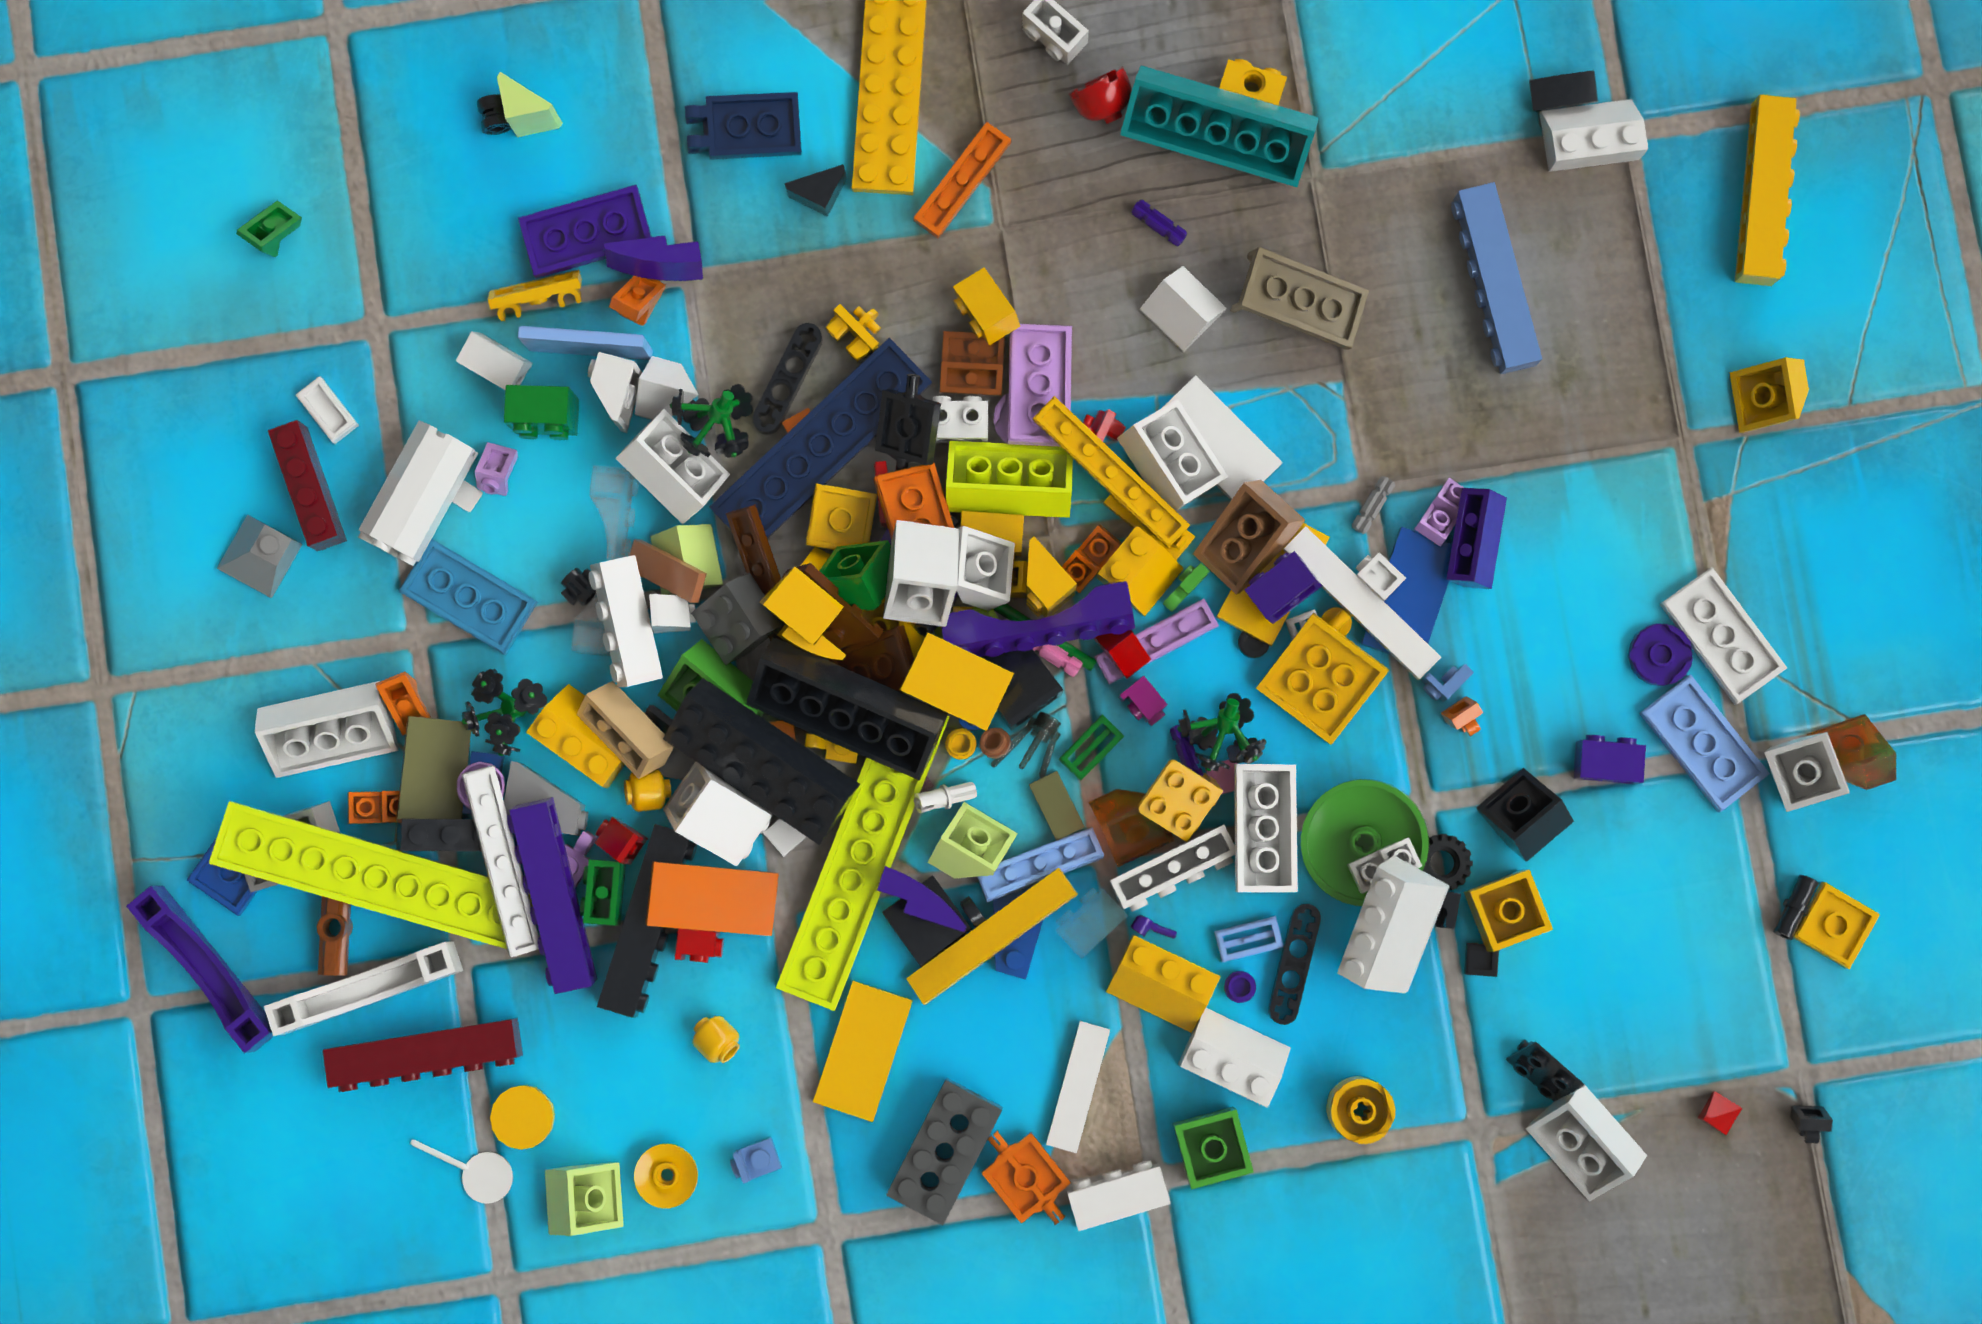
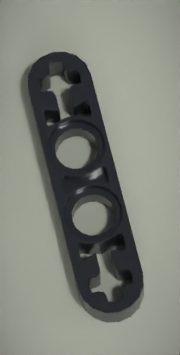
M803 323L795 330L754 411L753 423L762 434L770 435L779 430L822 345V334L815 324ZM810 331H813L816 341L808 342L805 348V352L810 353L808 357L800 351L793 350L795 346L801 350L804 344L801 335H808ZM793 357L800 358L803 361V368L798 373H790L786 369L787 361ZM777 385H786L790 390L789 396L781 401L773 398V389ZM767 401H770L776 407L782 408L781 412L776 408L774 409L772 418L775 423L773 425L768 423L766 427H762L763 423L760 416H767L771 409L770 405H765Z
M1301 904L1293 909L1278 965L1268 1013L1274 1022L1281 1025L1290 1024L1296 1019L1321 922L1319 910L1311 904ZM1306 909H1309L1310 916L1314 917V922L1307 923L1305 932H1311L1310 939L1304 935H1293L1294 928L1301 930L1302 921L1297 919L1299 913H1304ZM1297 939L1304 941L1307 946V952L1301 958L1293 957L1289 950L1290 944ZM1288 970H1293L1299 975V983L1292 989L1286 988L1282 983V976ZM1279 989L1288 994H1296L1295 1000L1288 997L1287 1007L1291 1009V1014L1285 1015L1283 1019H1279V1013L1274 1011L1275 1006H1281L1284 996H1277Z

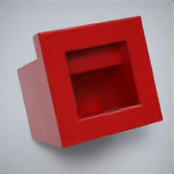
M678 928L675 960H685L686 954L690 955L689 961L708 963L709 957L722 958L724 939L719 938L720 932Z

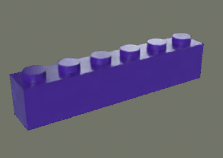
M550 797L518 804L509 810L510 815L507 816V822L510 832L512 834L515 833L518 844L515 846L516 859L519 864H523L525 876L522 879L525 893L527 895L530 894L533 906L530 907V915L533 924L538 925L540 933L538 948L542 956L545 955L548 965L545 968L547 983L549 986H553L554 994L591 987L598 978L583 917L580 916V905L554 799Z

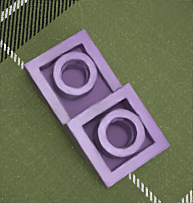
M1448 478L1415 527V530L1438 546H1441L1456 524L1461 490L1464 487Z

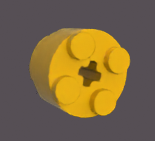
M1361 1076L1349 1077L1339 1082L1329 1092L1326 1105L1329 1122L1335 1131L1344 1138L1359 1144H1369L1382 1139L1394 1122L1396 1113L1395 1104L1389 1091L1378 1082ZM1359 1102L1367 1106V1109L1363 1111V1117L1354 1113V1110L1358 1108L1357 1104Z

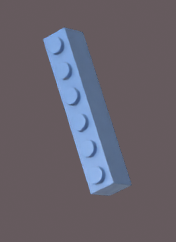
M1495 182L1459 190L1453 199L1454 202L1451 203V209L1454 219L1459 220L1462 229L1459 232V239L1462 248L1467 249L1470 259L1467 261L1469 276L1471 279L1475 278L1477 285L1475 300L1477 306L1483 308L1485 315L1483 330L1486 337L1491 338L1493 349L1490 351L1494 367L1499 368L1500 375L1537 366L1542 360V355Z

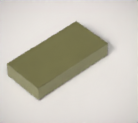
M1057 771L1029 784L1056 841L1084 828V824Z

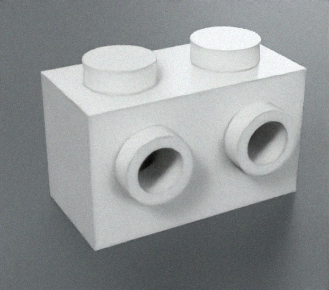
M1034 0L1022 12L1024 33L1033 41L1039 40L1046 46L1045 50L1056 61L1061 59L1068 65L1088 43L1089 30L1054 0Z
M948 396L932 397V401L941 403L936 443H949V441L988 442V401H982V397L966 396L963 398V401H951V397Z

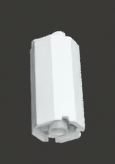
M418 421L362 522L359 528L361 532L358 538L414 566L416 561H420L478 455L470 446L447 433L444 434L437 431V428L422 421Z

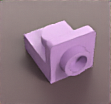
M487 442L475 469L477 488L487 494L506 496L509 491L508 479L518 458L517 450Z

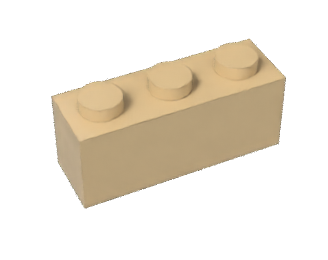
M613 681L585 695L577 715L638 779L666 764L674 746L663 740L665 734Z

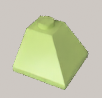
M963 802L940 838L927 863L954 879L993 875L1018 833Z

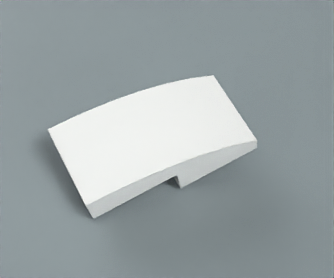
M1409 837L1347 864L1360 893H1365L1369 890L1377 866L1393 855L1416 868L1423 867Z

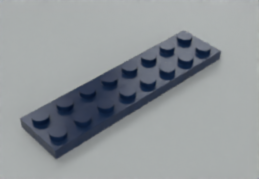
M889 337L709 508L731 530L725 513L755 504L768 539L813 497L815 483L822 485L828 483L877 436L882 390L892 389L905 392L907 374L920 375L918 394L921 395L932 385V381Z

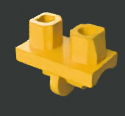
M839 304L834 309L835 316L825 328L836 341H839L848 331L856 337L846 347V351L858 362L879 348V342L866 330V328H869L876 334L881 329L875 322L879 313L874 308L866 313L859 306L853 312L860 319L857 321Z

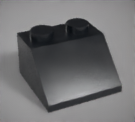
M1524 768L1476 807L1478 812L1506 845L1526 862L1574 822L1563 800Z

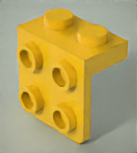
M1170 760L1139 802L1137 808L1142 815L1188 842L1193 833L1198 830L1210 809L1217 803L1223 790L1217 781L1208 774L1204 773L1203 776H1200L1177 760Z

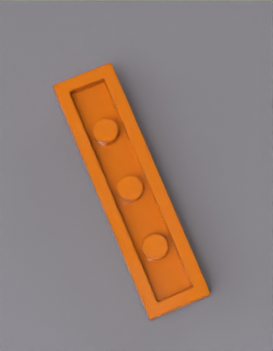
M986 122L913 217L914 222L939 239L1009 147L1011 138Z

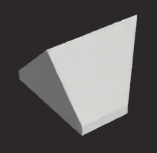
M655 356L650 358L638 381L635 407L636 416L652 420L663 409L673 416L669 405L672 403L673 396L678 397L679 389L684 391L683 403H689L698 396L682 364Z

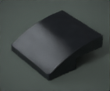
M933 875L922 884L940 896L957 913L967 926L965 933L903 913L907 900L902 898L882 912L921 967L972 931V928Z

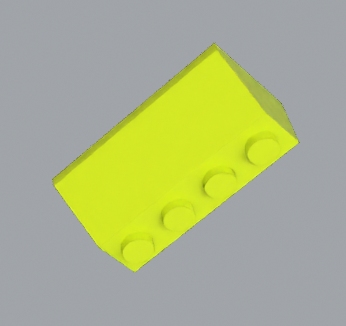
M949 441L946 480V502L949 512L962 513V511L1070 518L1073 458L1059 446Z

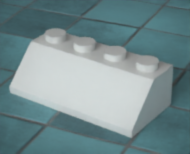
M380 681L257 708L255 734L275 777L280 778L398 751L392 715L376 688L375 683Z
M1234 764L1236 892H1298L1296 765Z
M1394 855L1377 866L1337 973L1364 989L1407 993L1444 902L1449 885Z

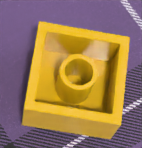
M1530 869L1515 872L1464 892L1487 952H1495L1553 930Z

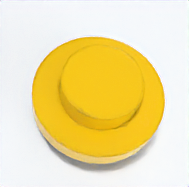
M963 728L951 731L945 741L948 754L958 760H964L972 756L977 746L973 733Z

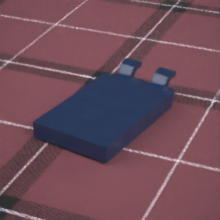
M798 92L706 96V105L685 106L686 124H699L703 122L704 135L687 136L688 154H699L709 151L710 160L802 155Z

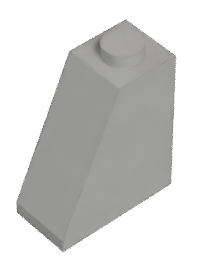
M511 761L504 798L507 816L510 815L509 810L518 804L553 797L561 832L580 836L581 830H586L589 814L584 811L585 805L526 765Z

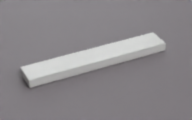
M1306 526L1283 549L1289 554L1295 551L1323 585L1322 588L1417 680H1420L1441 658L1432 647Z
M491 765L463 773L462 778L508 954L510 957H515L538 950L539 936L536 925L531 920V905L528 895L524 891L523 874L520 864L516 859L515 843L508 827L507 813L495 766Z

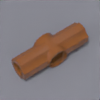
M323 896L321 918L317 924V933L320 936L318 975L345 976L348 974L349 936L353 930V922L350 919L351 904ZM333 919L338 920L341 924V930L337 936L331 934L329 930L330 922Z

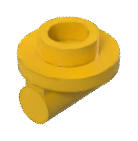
M1330 608L1321 617V619L1344 636L1351 629V616L1343 608Z

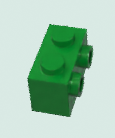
M589 859L588 866H585L583 871V884L586 885L585 897H582L580 904V916H583V923L621 925L626 864L616 861Z

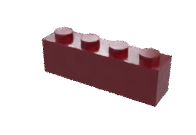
M295 420L268 430L307 546L316 551H321L347 541L308 427Z

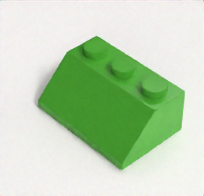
M703 639L682 654L658 693L661 699L678 711L685 696L704 678L760 717L764 714V712L746 705L753 681L732 663L725 665L716 650Z

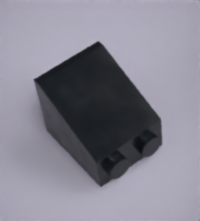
M1033 649L1029 651L1015 650L1004 652L996 657H981L1014 673L997 708V712L1011 731L1059 698L1063 693V688Z

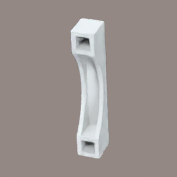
M447 941L352 977L265 1005L264 1009L273 1037L285 1035L462 972L463 968L454 941Z

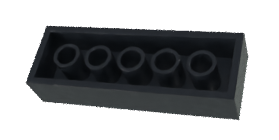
M773 637L760 658L746 705L919 781L932 757L948 715L945 711Z
M704 678L685 696L663 740L818 845L824 841L835 827L860 785Z

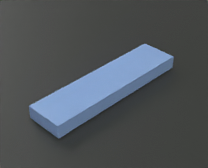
M1091 827L1001 861L993 875L978 876L977 879L986 902H990L1037 884L1057 868L1066 873L1103 859L1104 853L1094 829Z

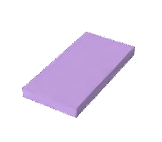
M1020 324L1019 328L1010 333L1007 444L1059 446L1032 419L1053 396L1071 411L1072 326Z

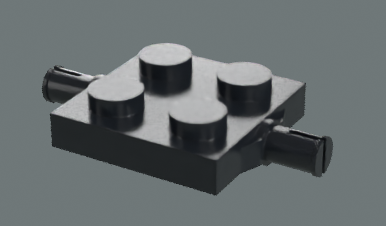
M907 374L905 392L892 389L882 390L875 451L888 454L895 459V471L907 469L909 462H916L927 466L933 464L941 403L925 399L918 394L920 375Z

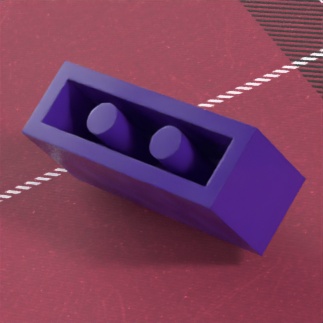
M1462 488L1446 580L1463 587L1492 589L1507 497L1491 489Z

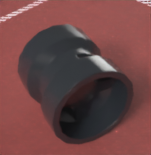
M500 94L488 95L477 101L478 111L483 116L481 121L483 133L496 135L512 129L505 119Z

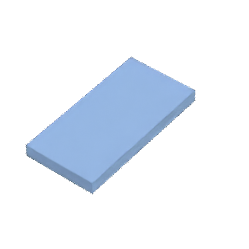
M521 326L518 331L520 341L529 351L587 356H597L598 352L620 358L650 360L653 352L645 337L640 334Z
M1691 674L1639 713L1717 812H1722L1770 774Z

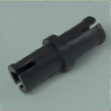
M1799 875L1790 898L1785 899L1783 903L1785 908L1776 928L1773 930L1775 934L1782 938L1793 940V935L1802 917L1807 916L1809 912L1807 906L1819 884L1816 880L1805 875Z

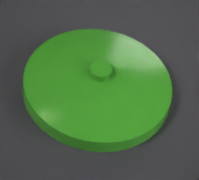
M1356 779L1331 788L1313 804L1302 827L1301 852L1310 876L1325 893L1346 904L1362 906L1367 892L1360 893L1347 864L1409 837L1423 866L1418 869L1423 871L1429 853V834L1421 811L1403 791L1382 781Z

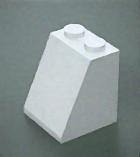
M896 520L891 540L883 619L946 627L957 590L958 528Z
M696 761L663 808L675 832L735 866H738L742 859L749 856L754 841L759 834L767 830L772 817L771 812Z

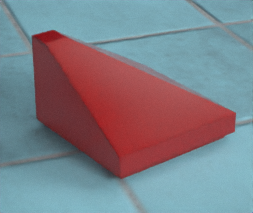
M1713 1091L1698 1119L1722 1134L1727 1135L1742 1108L1716 1091Z

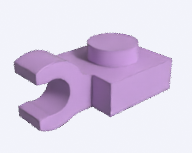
M589 831L582 832L574 848L565 844L575 888L583 878L584 867L588 866L589 858L586 855L598 838Z

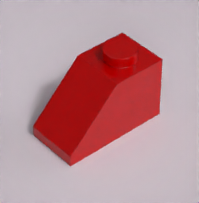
M612 817L610 821L605 819L595 834L598 836L595 842L597 846L619 863L629 865L632 864L648 840L647 837L615 817Z

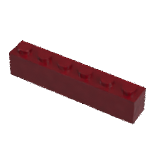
M518 1018L323 1050L327 1087L338 1086L339 1092L358 1089L357 1083L368 1081L370 1087L389 1084V1078L401 1076V1082L421 1079L420 1073L432 1071L433 1077L452 1074L451 1068L461 1066L464 1067V1072L483 1069V1063L495 1061L496 1067L515 1064L514 1058L523 1056Z

